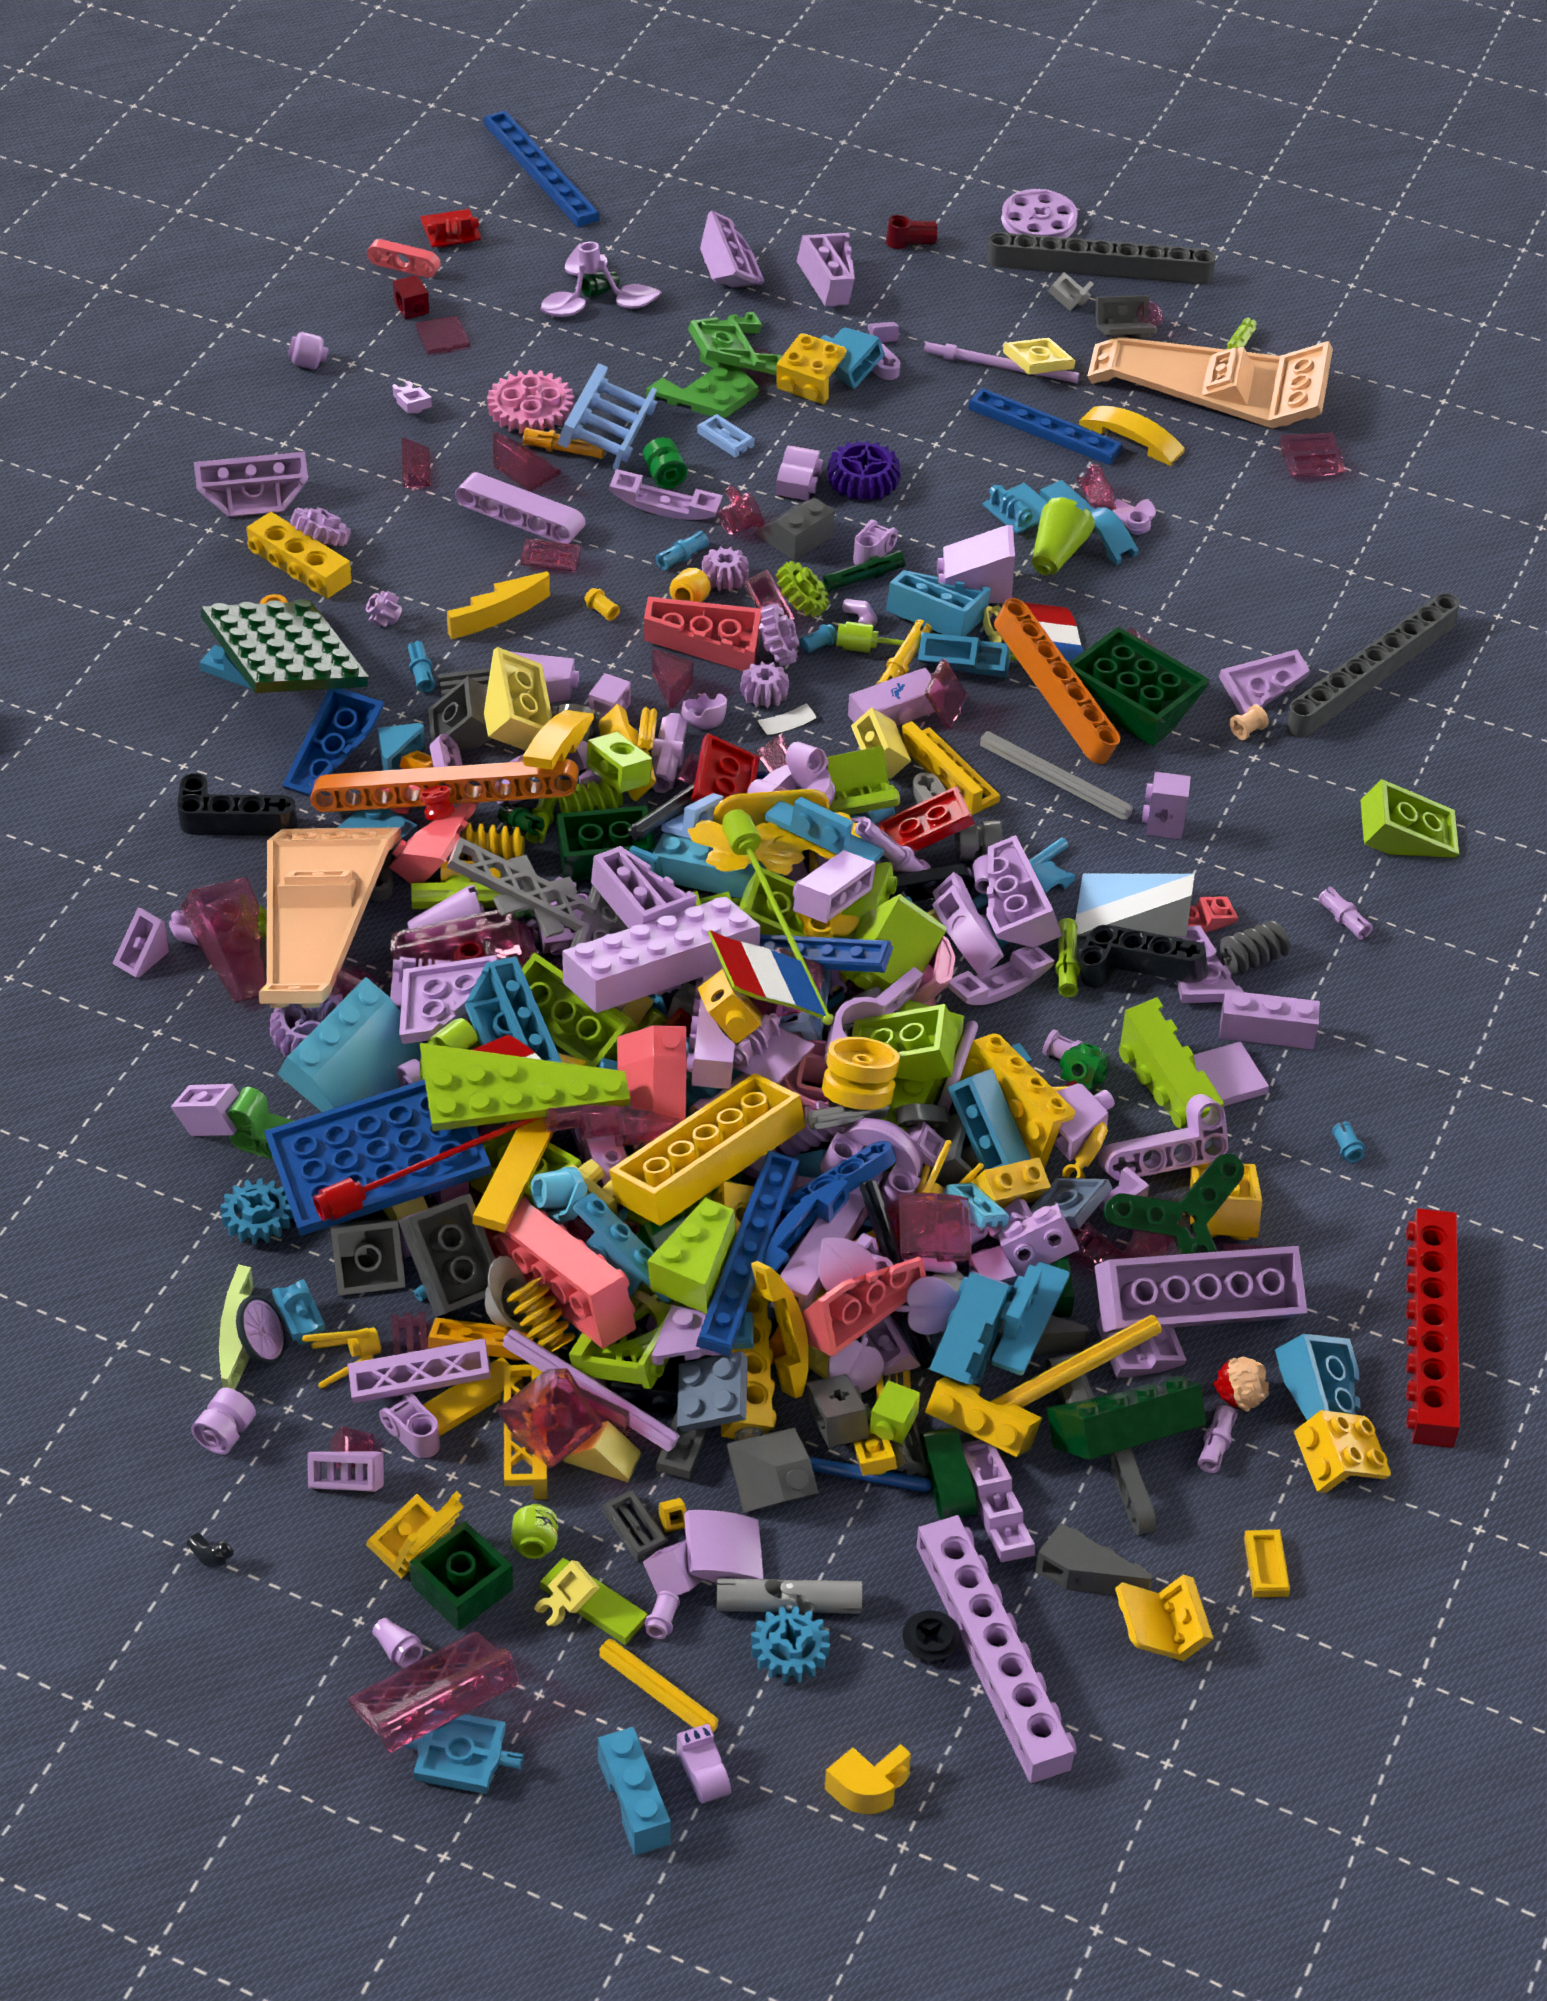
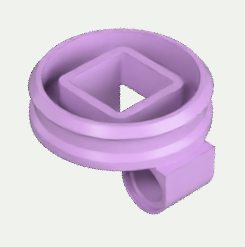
M794 742L786 752L787 765L772 771L762 780L757 779L753 781L747 793L794 790L795 788L816 789L825 793L829 799L830 806L835 795V786L826 769L829 762L825 752L820 748L805 743Z
M865 1118L852 1122L844 1129L842 1134L837 1132L831 1141L820 1164L822 1173H826L863 1150L865 1145L869 1146L878 1141H888L896 1155V1164L890 1173L887 1171L881 1172L884 1175L880 1192L888 1212H903L921 1181L919 1177L922 1173L923 1162L919 1148L906 1131L889 1121Z

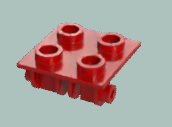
M470 209L420 216L431 248L481 240L477 229L479 227L478 217L473 218Z

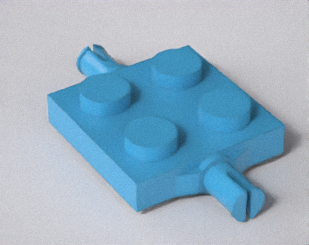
M434 1708L429 1723L421 1735L399 1730L396 1739L397 1747L411 1748L418 1751V1759L413 1772L415 1781L483 1794L488 1793L492 1776L499 1765L521 1770L524 1754L502 1750V1742L506 1731L505 1722Z

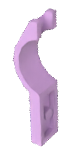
M913 967L877 998L858 997L843 1003L836 1012L834 1022L828 1032L823 1062L826 1064L830 1043L838 1038L847 1037L842 1029L843 1025L853 1023L856 1019L894 1013L916 994L924 974Z

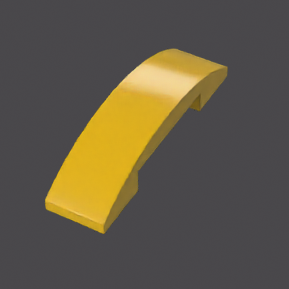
M1097 406L1093 407L1079 420V425L1102 435L1109 429L1147 446V456L1169 466L1184 453L1185 448L1168 431L1152 420L1126 409Z
M755 1261L751 1265L758 1294L774 1302L786 1355L774 1359L781 1390L797 1399L803 1395L809 1364L808 1338L803 1316L792 1291L781 1276L771 1267Z

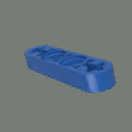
M878 1141L867 1146L790 1194L783 1208L785 1217L804 1198L831 1182L843 1178L848 1181V1189L851 1192L859 1187L861 1183L869 1181L891 1167L896 1162V1155L890 1142Z

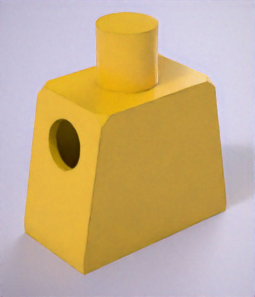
M723 968L698 987L707 1012L735 1044L742 1041L761 1025V1012L745 994L732 989ZM724 991L720 999L714 998L718 993Z

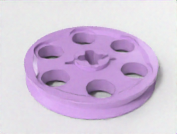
M1029 189L1011 195L1004 202L1001 220L1004 228L1009 233L1067 238L1076 229L1078 212L1073 202L1062 194L1044 189ZM1045 200L1049 201L1050 203H1042L1040 201ZM1021 203L1025 204L1026 206H1018L1016 204ZM1059 212H1066V213H1068V214H1067V215H1062V214H1059ZM1011 218H1018V219H1020V220H1019V221H1014V220H1011ZM1058 226L1062 227L1063 229H1055L1053 227ZM1034 229L1039 232H1030L1029 230Z

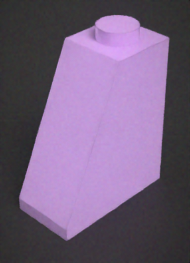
M512 652L542 664L550 703L570 700L572 689L578 688L579 671H575L573 658Z

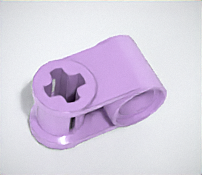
M871 519L855 537L853 563L857 565L867 562L870 557L876 555L878 557L885 556L894 548L898 538V530L878 525L876 520Z
M413 1393L404 1394L402 1401L389 1409L385 1407L379 1411L384 1427L412 1455L422 1459L430 1458L439 1451L440 1438L437 1419L420 1403Z

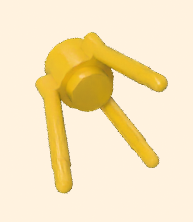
M946 1140L930 1176L931 1166L925 1164L920 1177L921 1181L912 1196L911 1203L914 1208L926 1215L933 1216L937 1210L944 1213L951 1202L943 1196L944 1189L935 1183L952 1142L950 1140ZM979 1163L958 1184L970 1183L984 1168V1164Z
M374 1327L356 1331L304 1335L302 1337L304 1342L315 1341L311 1344L313 1349L348 1344L351 1356H358L360 1358L355 1362L374 1359L373 1355L381 1353L379 1336ZM348 1366L319 1382L318 1387L322 1389L348 1375Z

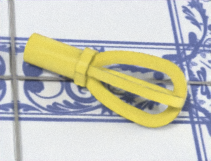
M987 606L984 609L983 626L990 642L1002 643L1003 640L1000 634L993 630L989 619L992 613L996 617L1001 610L1000 606Z

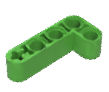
M244 1087L227 1113L237 1128L233 1135H229L232 1144L242 1151L272 1160L273 1157L264 1131L295 1121L269 1113L266 1096L253 1087Z

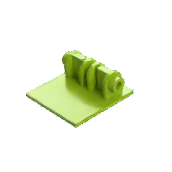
M882 745L827 757L829 762L827 769L835 786L833 801L895 788L894 785H889Z

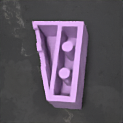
M621 846L595 855L593 858L591 883L628 929L634 925L644 924L661 916L671 915L688 907L696 906L697 895L691 891L683 892L673 885L674 880L667 876L662 878L652 872L651 865Z

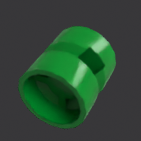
M665 437L656 438L645 446L643 459L657 486L663 489H671L677 487L686 479L688 469L673 440Z

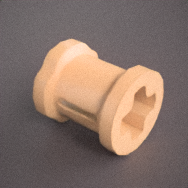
M1256 704L1249 707L1248 712L1243 715H1235L1230 718L1231 731L1240 740L1247 739L1251 732L1257 729L1263 730L1269 724L1265 710Z

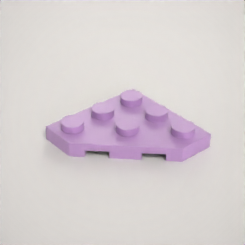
M497 955L403 969L399 1030L402 1044L430 1040V1037L446 1025L462 1017L467 1012L465 1003L487 962L498 960Z

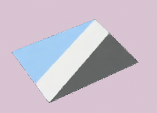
M1083 874L1075 919L1078 926L1077 936L1088 937L1092 929L1099 925H1113L1171 937H1187L1194 874Z

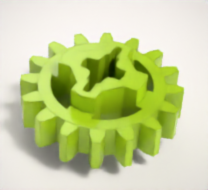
M791 560L789 563L786 562L777 571L776 578L779 580L777 585L782 587L781 593L788 599L790 604H793L795 609L798 611L803 610L806 616L811 614L815 618L828 608L827 605L830 604V601L826 597L829 595L824 591L825 588L822 581L817 579L812 570L807 567L803 568L799 562L795 564Z

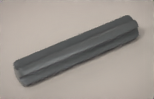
M844 1106L812 1110L808 1112L806 1124H809L811 1130H819L848 1125L859 1119H884L890 1111V1106L875 1110H858Z

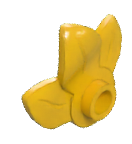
M796 912L797 917L804 924L803 932L806 937L833 938V936H846L856 929L859 922L858 917L842 915V912L826 923Z

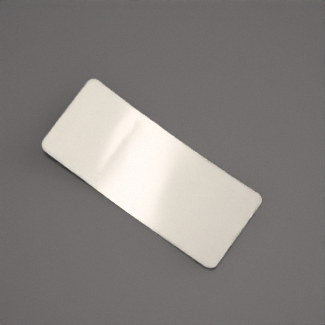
M804 704L787 713L758 720V723L767 735L802 726L814 720L816 715L808 704Z

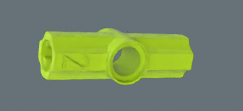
M452 875L445 882L411 883L412 909H430L473 884L479 894L477 895L478 902L482 903L483 908H497L493 899L502 894L478 882H471L469 878L463 875Z

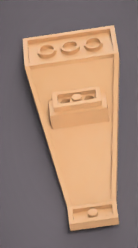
M401 827L281 829L267 840V984L259 991L260 1004H270L271 1008H285L289 1004H301L302 1008H316L330 996L388 851L401 840Z

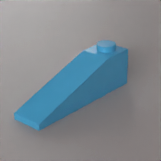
M1302 1334L1275 1349L1283 1381L1307 1420L1320 1410L1356 1415V1410L1360 1409V1398L1355 1396L1354 1383L1359 1381V1369L1350 1339Z

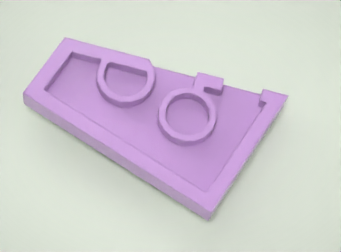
M1298 649L1221 669L1219 678L1240 715H1243L1254 704L1263 708L1307 679L1310 670Z
M1188 926L1187 937H1176L1202 943L1206 950L1208 975L1200 982L1189 983L1177 980L1181 1003L1223 1002L1225 990L1243 992L1240 985L1236 986L1231 979L1232 973L1228 967L1223 966L1217 958V951L1201 926Z

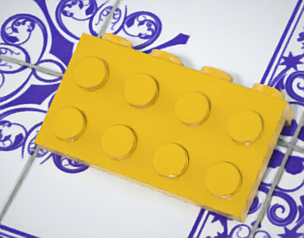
M994 1033L973 1040L959 1081L993 1069L1031 1159L1039 1157L1045 1170L1061 1124L1072 1120L1075 1110L999 1034Z

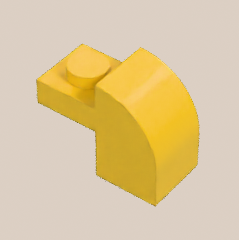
M900 1744L878 1764L873 1766L852 1747L826 1769L825 1790L841 1805L853 1812L877 1814L886 1811L894 1805L895 1788L903 1785L910 1775L911 1753Z

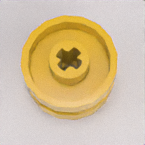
M844 1037L834 1040L830 1043L827 1052L826 1064L828 1068L824 1073L822 1083L824 1096L834 1103L858 1110H875L890 1105L895 1089L893 1078H895L898 1072L900 1060L898 1052L888 1044L865 1037Z

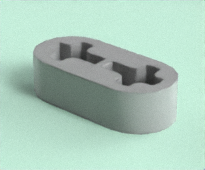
M920 773L913 779L912 794L918 804L946 791L938 777L932 773Z

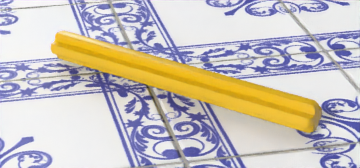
M1149 1315L989 1402L1001 1406H1008L1012 1403L1022 1408L1162 1332L1161 1325L1154 1315Z

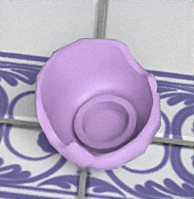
M703 693L697 700H686L682 705V717L687 720V724L697 729L708 730L718 727L723 722L726 714L727 698L719 693L712 700L708 698L706 693Z

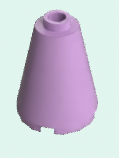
M475 885L465 887L407 922L409 928L404 929L408 946H415L417 951L458 948L465 941H475L481 946L493 943L483 905L477 899L479 894Z

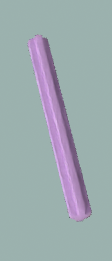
M511 1329L505 1335L503 1346L664 1450L671 1451L676 1446L679 1439L677 1432L515 1329Z

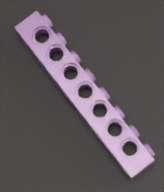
M958 1515L918 1527L916 1547L949 1616L957 1623L960 1629L961 1641L1029 1783L1032 1784L1071 1771L1073 1757L1077 1753L1074 1738L1071 1733H1065L1061 1725L1059 1708L1055 1702L1050 1703L1047 1697L1045 1680L1040 1672H1035L1031 1664L1032 1657L1028 1645L1025 1642L1021 1643L1016 1634L1017 1625L1011 1613H1006L1002 1605L1001 1591L998 1585L992 1584L988 1577L989 1571L986 1560L982 1555L978 1556L974 1548L975 1543L970 1528L963 1526ZM991 1644H999L1001 1645V1647H996ZM1007 1673H1011V1674H1015L1016 1676H1015V1677H1011V1676H1007L1006 1674H1007ZM1026 1703L1031 1705V1707H1024L1020 1704ZM1034 1734H1043L1047 1737L1041 1738L1035 1736Z

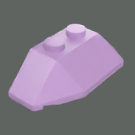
M710 211L700 250L710 272L711 279L719 285L725 284L732 288L762 285L764 278L754 254L743 236L734 229L735 224L733 221L714 211Z
M305 452L194 462L197 491L228 518L267 514L270 511L282 513L308 481Z

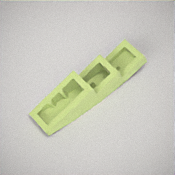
M239 1264L227 1292L221 1318L219 1339L222 1388L234 1390L250 1359L238 1337L236 1314L243 1299L250 1296L254 1289L251 1267Z

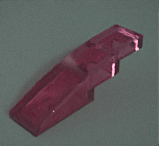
M592 1105L548 1108L544 1118L546 1132L579 1127L581 1140L614 1135L616 1147L652 1142L683 1121L682 1119L652 1111L619 1106Z

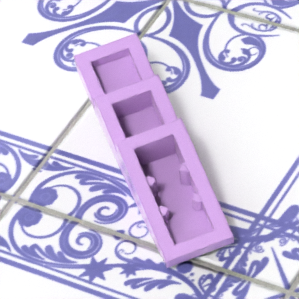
M982 1440L961 1443L976 1495L977 1509L1000 1562L1034 1556L1035 1544L1023 1523V1510L1012 1491V1478L996 1447Z

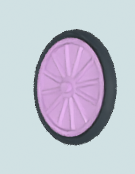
M254 1295L243 1299L236 1314V1328L240 1342L246 1353L254 1361L265 1366L274 1365L280 1361L286 1349V1332L282 1319L276 1308L265 1298Z

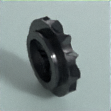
M934 1610L914 1614L905 1623L902 1634L904 1649H908L912 1653L914 1660L916 1658L924 1659L928 1665L932 1661L937 1660L944 1663L947 1657L955 1656L961 1640L960 1629L957 1623L947 1614ZM939 1631L937 1642L931 1641L929 1644H924L925 1635L932 1636Z

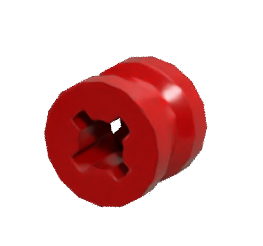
M433 786L420 793L421 801L426 805L424 810L426 819L440 820L451 816L455 812L453 803L449 802L451 794L448 786Z

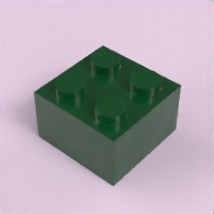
M466 1521L459 1524L409 1562L411 1586L457 1631H460L513 1590L512 1564Z

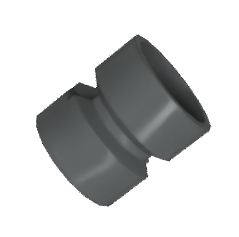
M982 821L979 826L974 824L955 833V848L958 861H975L979 856L988 854V846L1003 841L1000 821Z

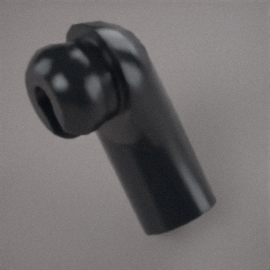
M201 1533L192 1535L186 1543L200 1562L207 1567L223 1566L226 1564L225 1560L234 1554L233 1549L225 1540H220L217 1545L213 1546L208 1543Z

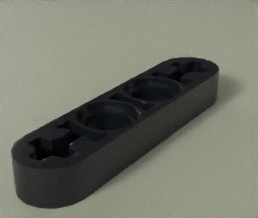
M955 864L893 875L897 877L896 889L903 886L908 887L902 892L890 894L888 900L899 894L910 897L912 902L934 898L932 892L953 872L962 877L967 890L974 886L975 880L970 868L965 864ZM937 881L933 886L924 887L928 882Z

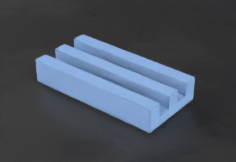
M718 414L697 426L698 434L735 458L739 456V451L744 453L747 451V446L752 448L755 445V438Z

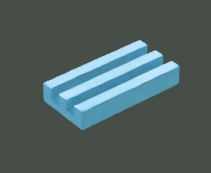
M974 1183L946 1185L944 1196L979 1228H986V1224L990 1227H996L997 1223L1001 1227L1008 1224L1010 1217L1008 1213Z

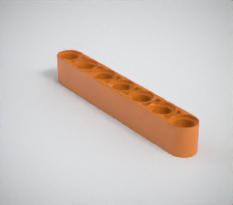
M1016 598L1007 599L994 621L997 632L1086 757L1097 764L1107 763L1120 742L1119 733L1027 605Z

